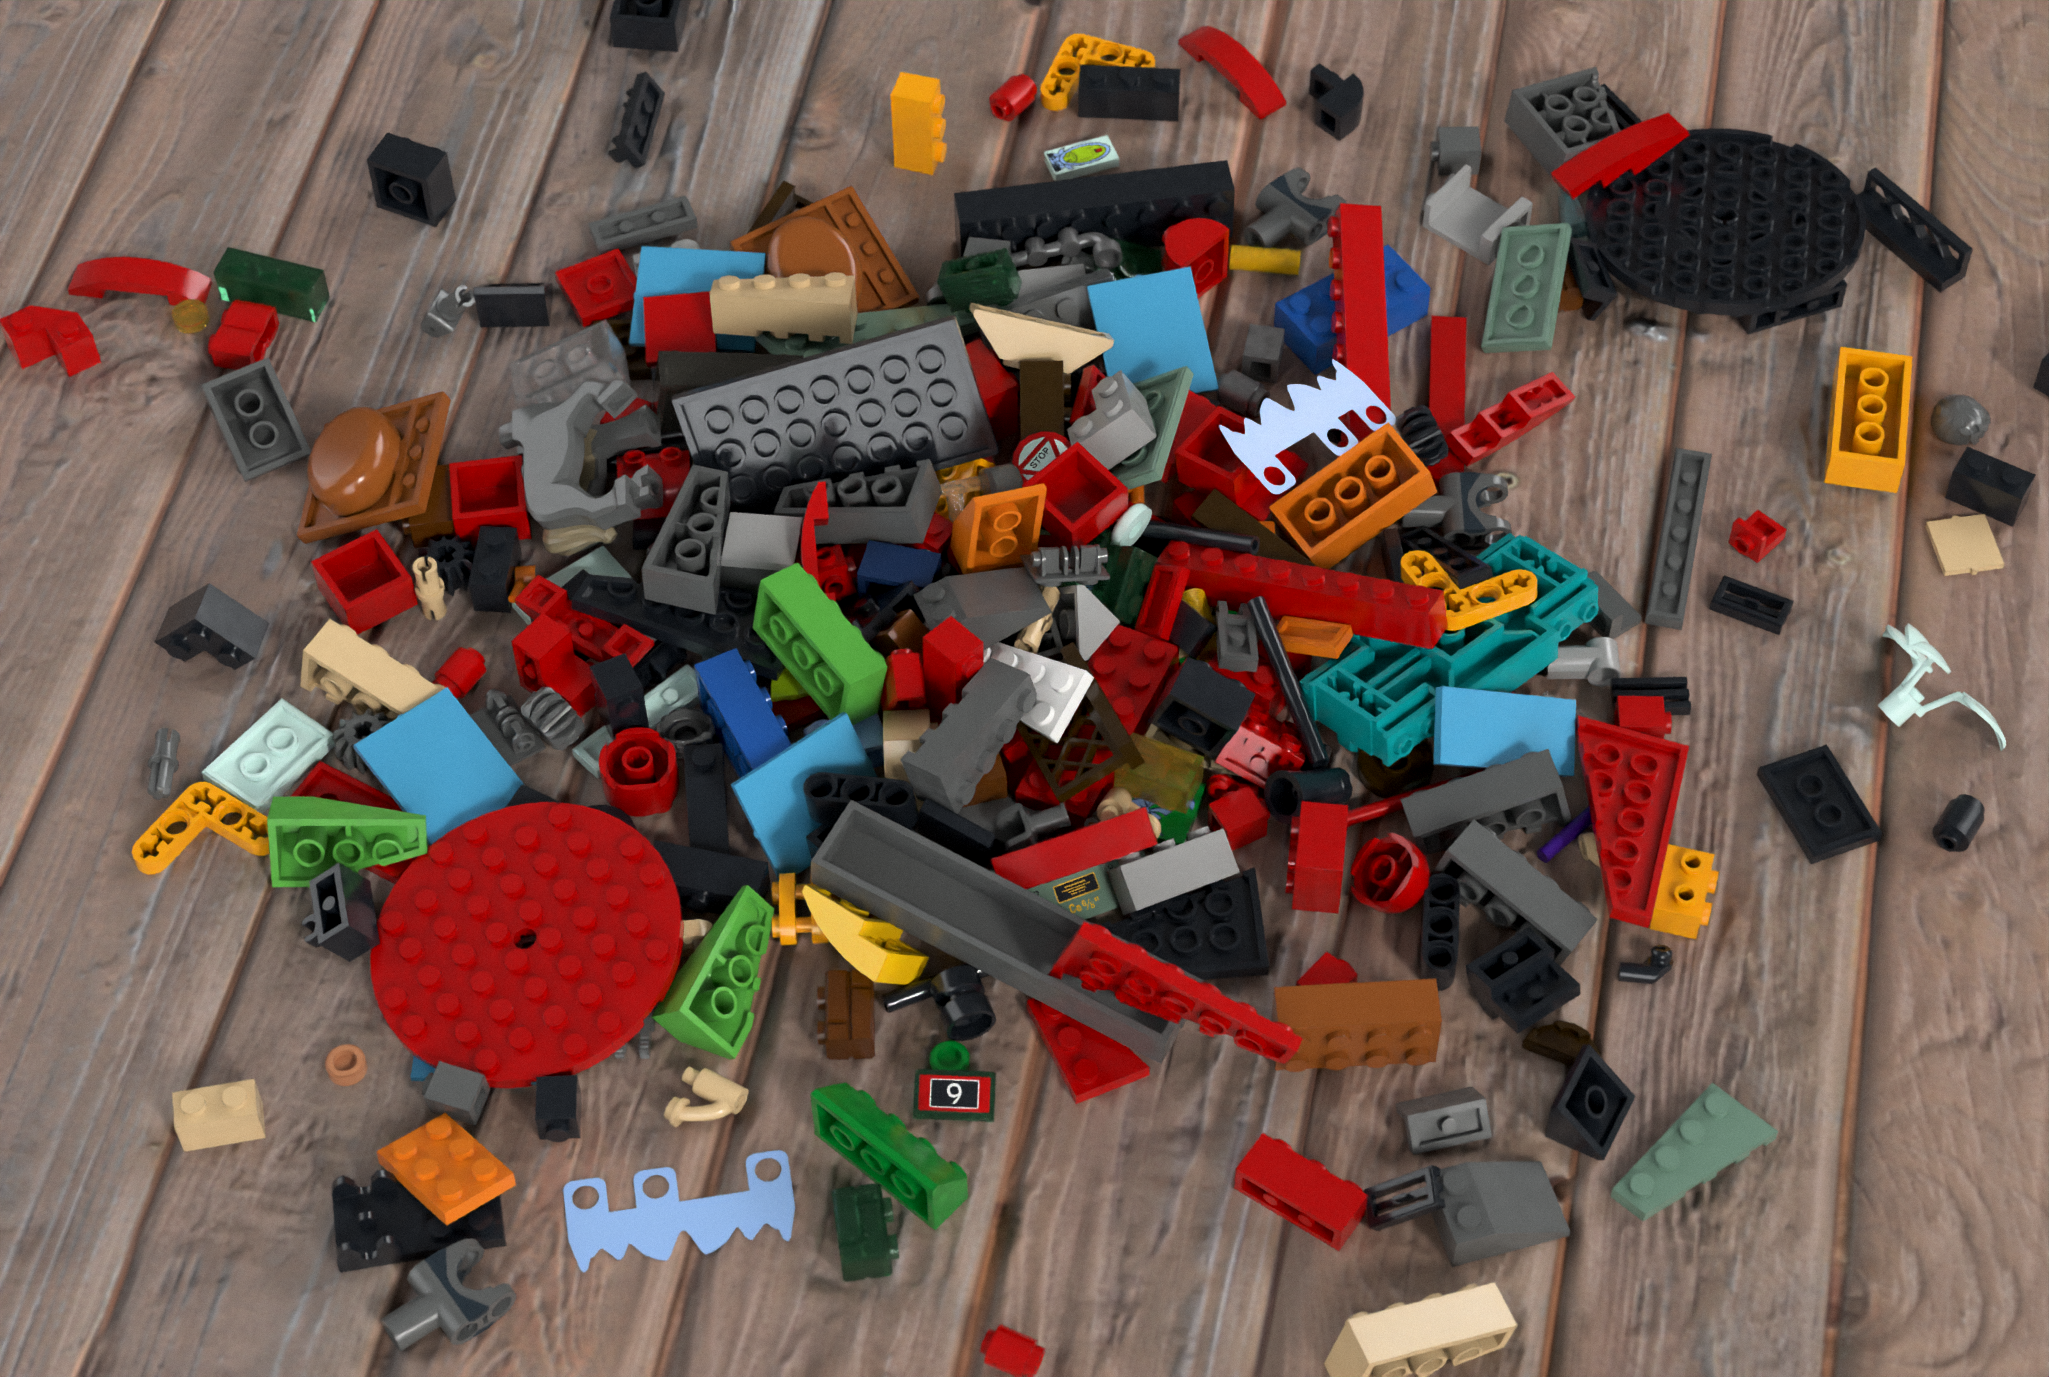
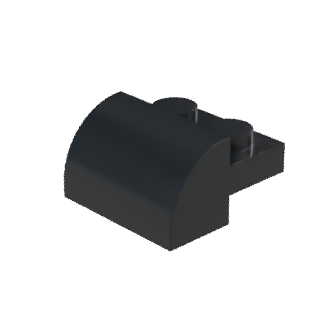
M1529 927L1466 965L1469 985L1480 1006L1492 1020L1500 1017L1517 1034L1580 995V984L1554 961V950Z

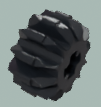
M1423 404L1415 408L1411 407L1396 417L1395 424L1400 437L1425 467L1433 466L1448 456V445L1428 407Z
M443 534L441 541L438 542L429 539L428 548L419 549L418 557H425L427 567H429L428 557L436 561L438 576L444 582V591H448L452 597L457 589L467 592L475 554L471 542H463L459 535L448 540Z

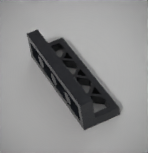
M1876 167L1868 171L1864 190L1856 195L1857 197L1860 196L1866 212V230L1938 292H1942L1963 279L1966 275L1973 249ZM1877 185L1882 189L1885 198L1876 191ZM1901 206L1906 209L1909 218L1904 215ZM1925 226L1931 230L1933 238L1928 235ZM1949 246L1959 254L1958 259L1952 255Z

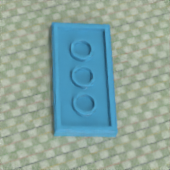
M1447 686L1436 687L1433 764L1486 769L1491 765H1502L1519 759L1529 752L1549 749L1558 775L1562 777L1574 776L1576 700Z

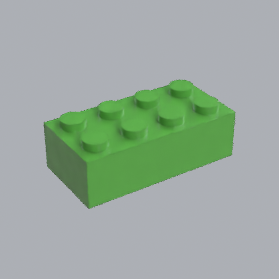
M797 562L760 580L752 628L831 720L845 712L852 725H855L876 714L887 671L886 662L879 652L874 651L864 640L859 628L851 625L845 618L838 604L834 600L829 599L819 588L814 576L807 574Z

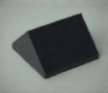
M553 283L482 284L474 287L480 328L550 326Z
M1589 1044L1582 1046L1551 1106L1545 1137L1596 1160H1604L1636 1096Z

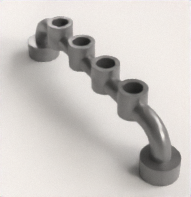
M1070 227L1064 228L1058 233V241L1045 244L1042 238L1032 237L1025 242V250L1011 253V256H1016V267L1025 264L1035 267L1041 266L1046 263L1048 258L1061 254L1065 257H1074L1080 253L1082 248L1094 246L1095 264L1101 269L1106 267L1107 269L1115 268L1122 261V252L1117 241L1096 232L1078 235V231ZM963 257L958 261V269L940 276L933 287L926 293V306L954 303L953 294L949 287L957 283H963Z

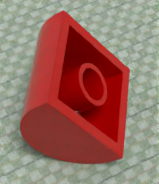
M1206 218L1188 219L1177 225L1170 226L1162 237V241L1165 243V255L1161 263L1164 267V272L1191 267L1199 299L1227 277L1230 229L1217 221Z
M667 447L661 450L660 453L644 454L640 450H631L626 452L624 456H617V478L627 475L631 479L636 471L647 464L662 478L663 507L644 509L641 511V518L637 519L667 517L692 467L690 450L681 451L677 447Z

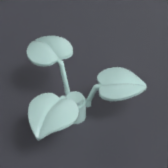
M1908 623L1905 626V635L1888 624L1885 627L1886 630L1883 633V637L1895 640L1910 654L1913 667L1903 682L1878 704L1881 710L1900 727L1914 713L1922 717L1926 712L1949 702H1960L1974 710L1992 726L2002 751L2006 747V740L1997 721L1983 705L1967 693L1957 691L1924 706L1920 704L1925 697L1914 685L1926 671L1929 674L1933 672L1932 663L1935 662L1947 674L1951 670L1942 655L1911 624Z

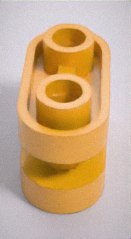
M779 873V881L772 882L773 905H779V914H774L772 917L773 938H780L781 946L797 945L798 933L807 932L812 933L813 944L829 943V940L819 928L812 914L811 917H798L797 900H805L802 893L804 886H817L811 883V875L810 884H797L796 873Z

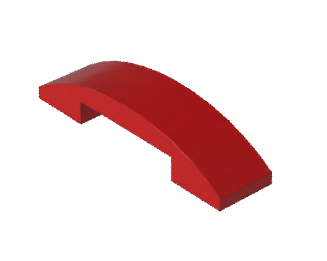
M1204 25L1178 39V44L1198 63L1206 59L1240 91L1239 101L1259 120L1286 106V99L1265 68L1244 46L1225 32Z
M107 257L77 265L68 288V293L73 296L103 298L106 290L167 296L169 305L203 309L212 286V280L189 268L164 261L139 257Z
M826 481L818 482L812 492L804 516L801 537V567L807 574L814 576L818 585L819 575L814 526L828 525ZM835 592L825 593L829 599L836 602Z
M537 575L514 599L515 604L533 620L544 613L554 621L560 620L565 623L572 633L573 649L598 662H603L625 653L630 664L634 667L655 645L654 640L626 624L619 629L607 621L573 610L572 601L569 600L567 591L540 575Z

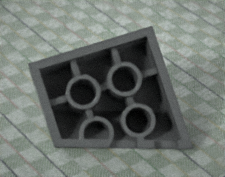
M1597 67L1518 88L1511 92L1504 121L1550 176L1551 172L1577 154L1603 139L1620 132L1613 110H1610L1607 106L1606 91L1604 87H1600L1598 82L1599 73Z

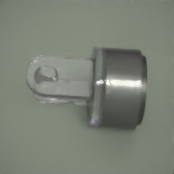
M1009 463L980 469L978 476L945 482L939 485L941 495H946L949 518L953 522L966 507L964 506L963 493L979 490L980 496L1022 488L1023 481L1018 468Z

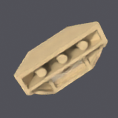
M972 302L970 304V312L1000 359H1003L1004 365L1020 369V361H1063V372L1070 374L1113 347L1114 339L1108 333Z

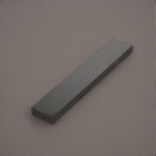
M1676 448L1645 624L1682 630L1712 457L1710 453Z

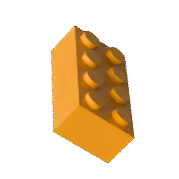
M1840 347L1833 374L1824 483L1897 493L1905 467L1913 356Z

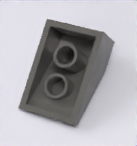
M269 358L201 384L208 406L245 482L310 455V447Z
M1026 567L947 576L927 585L923 590L913 595L930 630H933L948 617L952 616L983 641V650L1052 613Z
M1541 1161L1465 1162L1440 1169L1441 1176L1437 1177V1182L1443 1185V1192L1439 1193L1440 1198L1445 1199L1446 1208L1434 1211L1431 1215L1452 1267L1570 1236L1571 1231Z

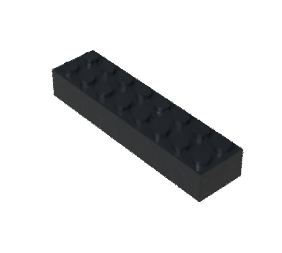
M1222 160L954 193L955 241L959 260L963 257L969 237L1010 241L1011 253L1013 254L1025 250V242L1032 237L1042 238L1045 244L1058 241V233L1068 227L1076 229L1078 235L1090 232L1101 233L1109 239L1117 241L1121 251L1165 246L1162 237L1170 226L1193 218H1206L1223 224L1230 229L1229 238H1232L1235 188L1228 161ZM1094 246L1082 248L1081 251L1093 255ZM1061 254L1054 257H1050L1047 259V261L1053 259H1061L1063 258V255Z

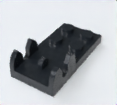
M377 1170L371 1177V1184L365 1187L357 1186L353 1179L344 1175L336 1178L332 1183L336 1255L340 1273L426 1259L443 1248L470 1238L476 1239L483 1249L506 1246L501 1194L446 1226L389 1171Z

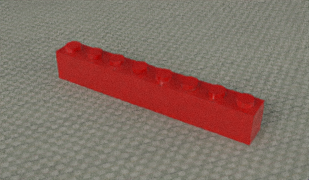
M1340 203L1334 216L1329 217L1327 225L1328 237H1333V248L1329 252V268L1334 269V279L1330 286V299L1335 301L1336 311L1333 312L1331 320L1332 333H1337V344L1333 348V360L1339 362L1362 380L1391 411L1382 206ZM1368 406L1366 408V415L1369 420L1376 424L1386 422V414L1381 408L1377 406ZM1353 409L1338 417L1357 438L1358 443L1375 432ZM1341 431V442L1338 443L1337 447H1346L1348 445V437Z
M1171 540L1155 561L1156 564L1183 566L1190 570L1184 591L1193 588L1203 590L1210 607L1216 608L1218 601H1227L1228 610L1238 612L1241 603L1247 604L1251 599L1263 596L1273 619L1281 620L1283 616L1347 624L1351 625L1352 632L1355 635L1427 649L1435 647L1448 627L1443 590L1219 548L1188 544L1183 541Z

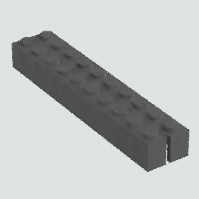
M853 800L849 802L811 860V883L1162 1064L1176 1040L1179 1028L1182 1029L1187 1021L1181 1018L1180 1023L1176 1024L1120 1003L1115 997V992L1107 989H1097L1095 993L1081 988V979L1065 973L1061 980L1049 976L1048 974L1055 960L1084 921L1089 924L1093 923ZM1112 934L1113 937H1115V938H1117V939H1119V940L1125 942L1126 944H1127V943H1130V942H1128V941H1126V940H1124V939H1122V938H1120V937H1118V936ZM1148 952V955L1162 963H1169ZM1184 971L1186 976L1194 979L1195 981L1199 983L1203 981L1202 979Z

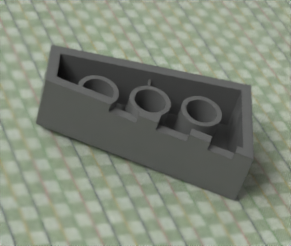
M1549 749L1526 753L1519 759L1502 765H1491L1479 773L1467 777H1457L1448 781L1447 784L1429 790H1419L1409 797L1401 799L1416 846L1424 855L1447 851L1473 819L1482 826L1490 828L1499 840L1504 839V834L1507 831L1524 828L1525 833L1530 834L1541 831V824L1557 821L1559 827H1564L1572 821L1564 788Z

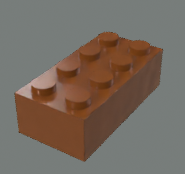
M1436 979L1274 987L1271 1021H1279L1292 1028L1294 1034L1303 1038L1297 1053L1285 1065L1274 1061L1275 1070L1301 1072L1311 1068L1341 1070L1349 1066L1381 1068L1388 1064L1407 1063L1412 1066H1420L1428 1062H1436L1442 1024Z

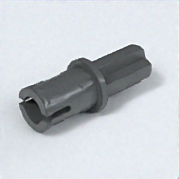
M169 728L157 730L154 752L148 759L150 776L147 792L155 800L169 797L173 774L179 768L176 756L180 734L172 729L171 737L168 741L167 734Z

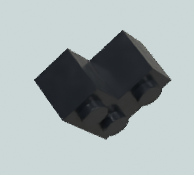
M209 583L169 607L154 643L164 648L172 657L181 659L184 662L206 651L216 657L221 664L236 670L256 658L269 623Z

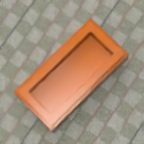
M1283 616L1276 626L1286 652L1338 659L1353 637L1351 625Z

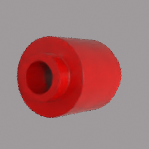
M1025 74L1011 76L989 97L990 109L993 115L1004 121H1013L1034 101L1037 94V87L1034 81Z
M458 647L435 672V679L432 683L440 684L445 688L448 687L456 699H463L486 673L485 659L472 647L467 649Z
M1000 1324L996 1331L988 1329L979 1352L985 1354L984 1364L1014 1377H1035L1044 1358L1046 1348L1037 1345V1339Z

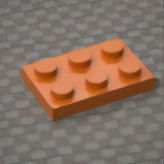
M446 1113L376 1151L379 1164L391 1172L408 1191L446 1226L516 1186L514 1173Z

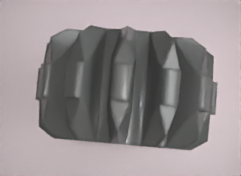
M541 687L537 692L534 691L521 706V713L524 719L553 749L563 751L569 745L574 744L579 739V735L585 731L584 723L576 711L552 688Z
M369 708L364 715H358L352 711L351 720L340 719L339 729L333 731L336 757L340 761H344V765L349 771L358 767L359 771L364 775L369 767L353 748L354 744L391 721H388L387 716L383 712L374 715Z

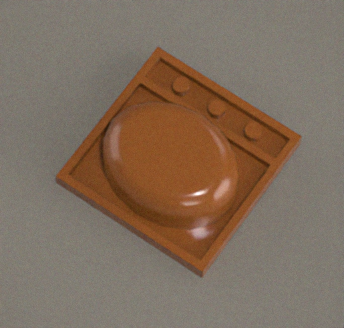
M852 185L730 241L731 251L766 253L764 275H772L775 278H789L791 275L803 273L808 274L810 277H822L829 273L839 272L845 274V276H855L857 313L909 308L919 303L920 296Z
M441 391L377 410L372 407H353L336 416L330 423L324 424V428L316 439L308 458L307 478L309 488L297 537L304 544L426 513L451 399Z

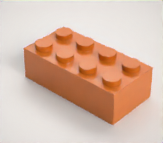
M1388 422L1269 506V509L1278 528L1301 555L1318 567L1330 569L1437 493V489L1430 471Z

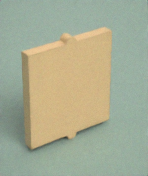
M1985 514L1966 517L1953 515L1951 519L1926 522L1925 527L1944 576L1964 573L1976 575L1979 571L2001 569L2004 567V561Z

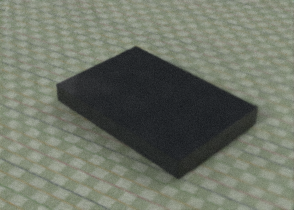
M1827 744L1758 768L1757 776L1811 864L1880 841L1882 831Z

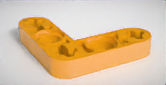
M1072 34L1064 40L1041 84V105L1051 111L1063 110L1069 105L1079 85L1080 65L1140 67L1141 65V67L1155 68V57L1151 52L1085 34ZM1073 52H1077L1076 58L1073 57ZM1114 55L1117 59L1114 61H1104L1101 57ZM1071 69L1075 73L1067 76L1060 74L1059 71ZM1057 86L1060 87L1061 92L1056 93Z
M1410 551L1401 558V578L1405 584L1444 589L1448 624L1446 630L1456 631L1529 605L1537 598V578L1535 574L1527 570H1513L1460 590L1428 552ZM1483 597H1492L1496 599L1494 602L1482 603L1478 601V599Z
M197 782L189 786L135 842L132 847V855L137 869L142 873H160L171 864L205 827H208L256 856H265L270 854L269 838L258 837L255 840L252 831L260 836H263L266 832L268 834L267 816L211 783ZM208 798V799H209V802H210V805H208V804H206L205 802H202V801H204V800H206V799ZM198 799L201 800V801L196 805L195 801L198 800ZM236 812L242 815L241 819L235 824L226 825L221 822L222 818L229 813ZM184 822L187 824V827L181 833L170 834L167 832V828L172 823ZM147 852H148L149 854H154V853L158 852V855H157L156 857L151 856V855L147 856L146 858L144 857V855H145Z

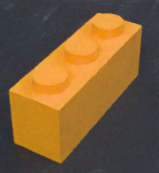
M900 72L890 95L894 167L933 175L938 162H944L947 152V144L942 142L946 128V119H943L941 116L945 104V95L941 94L940 79Z

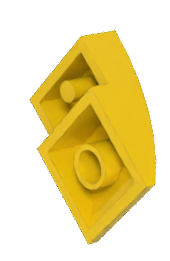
M804 886L802 890L803 896L819 928L835 949L858 971L878 983L909 985L919 980L929 957L900 940L903 932L902 929L819 886Z

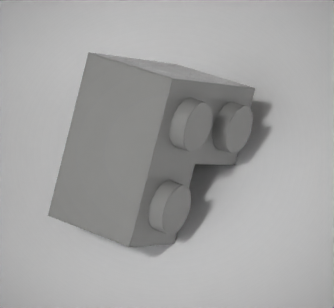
M1122 370L1113 376L1102 379L1092 389L1096 410L1087 416L1080 417L1067 429L1071 446L1078 441L1108 470L1157 437L1146 398Z

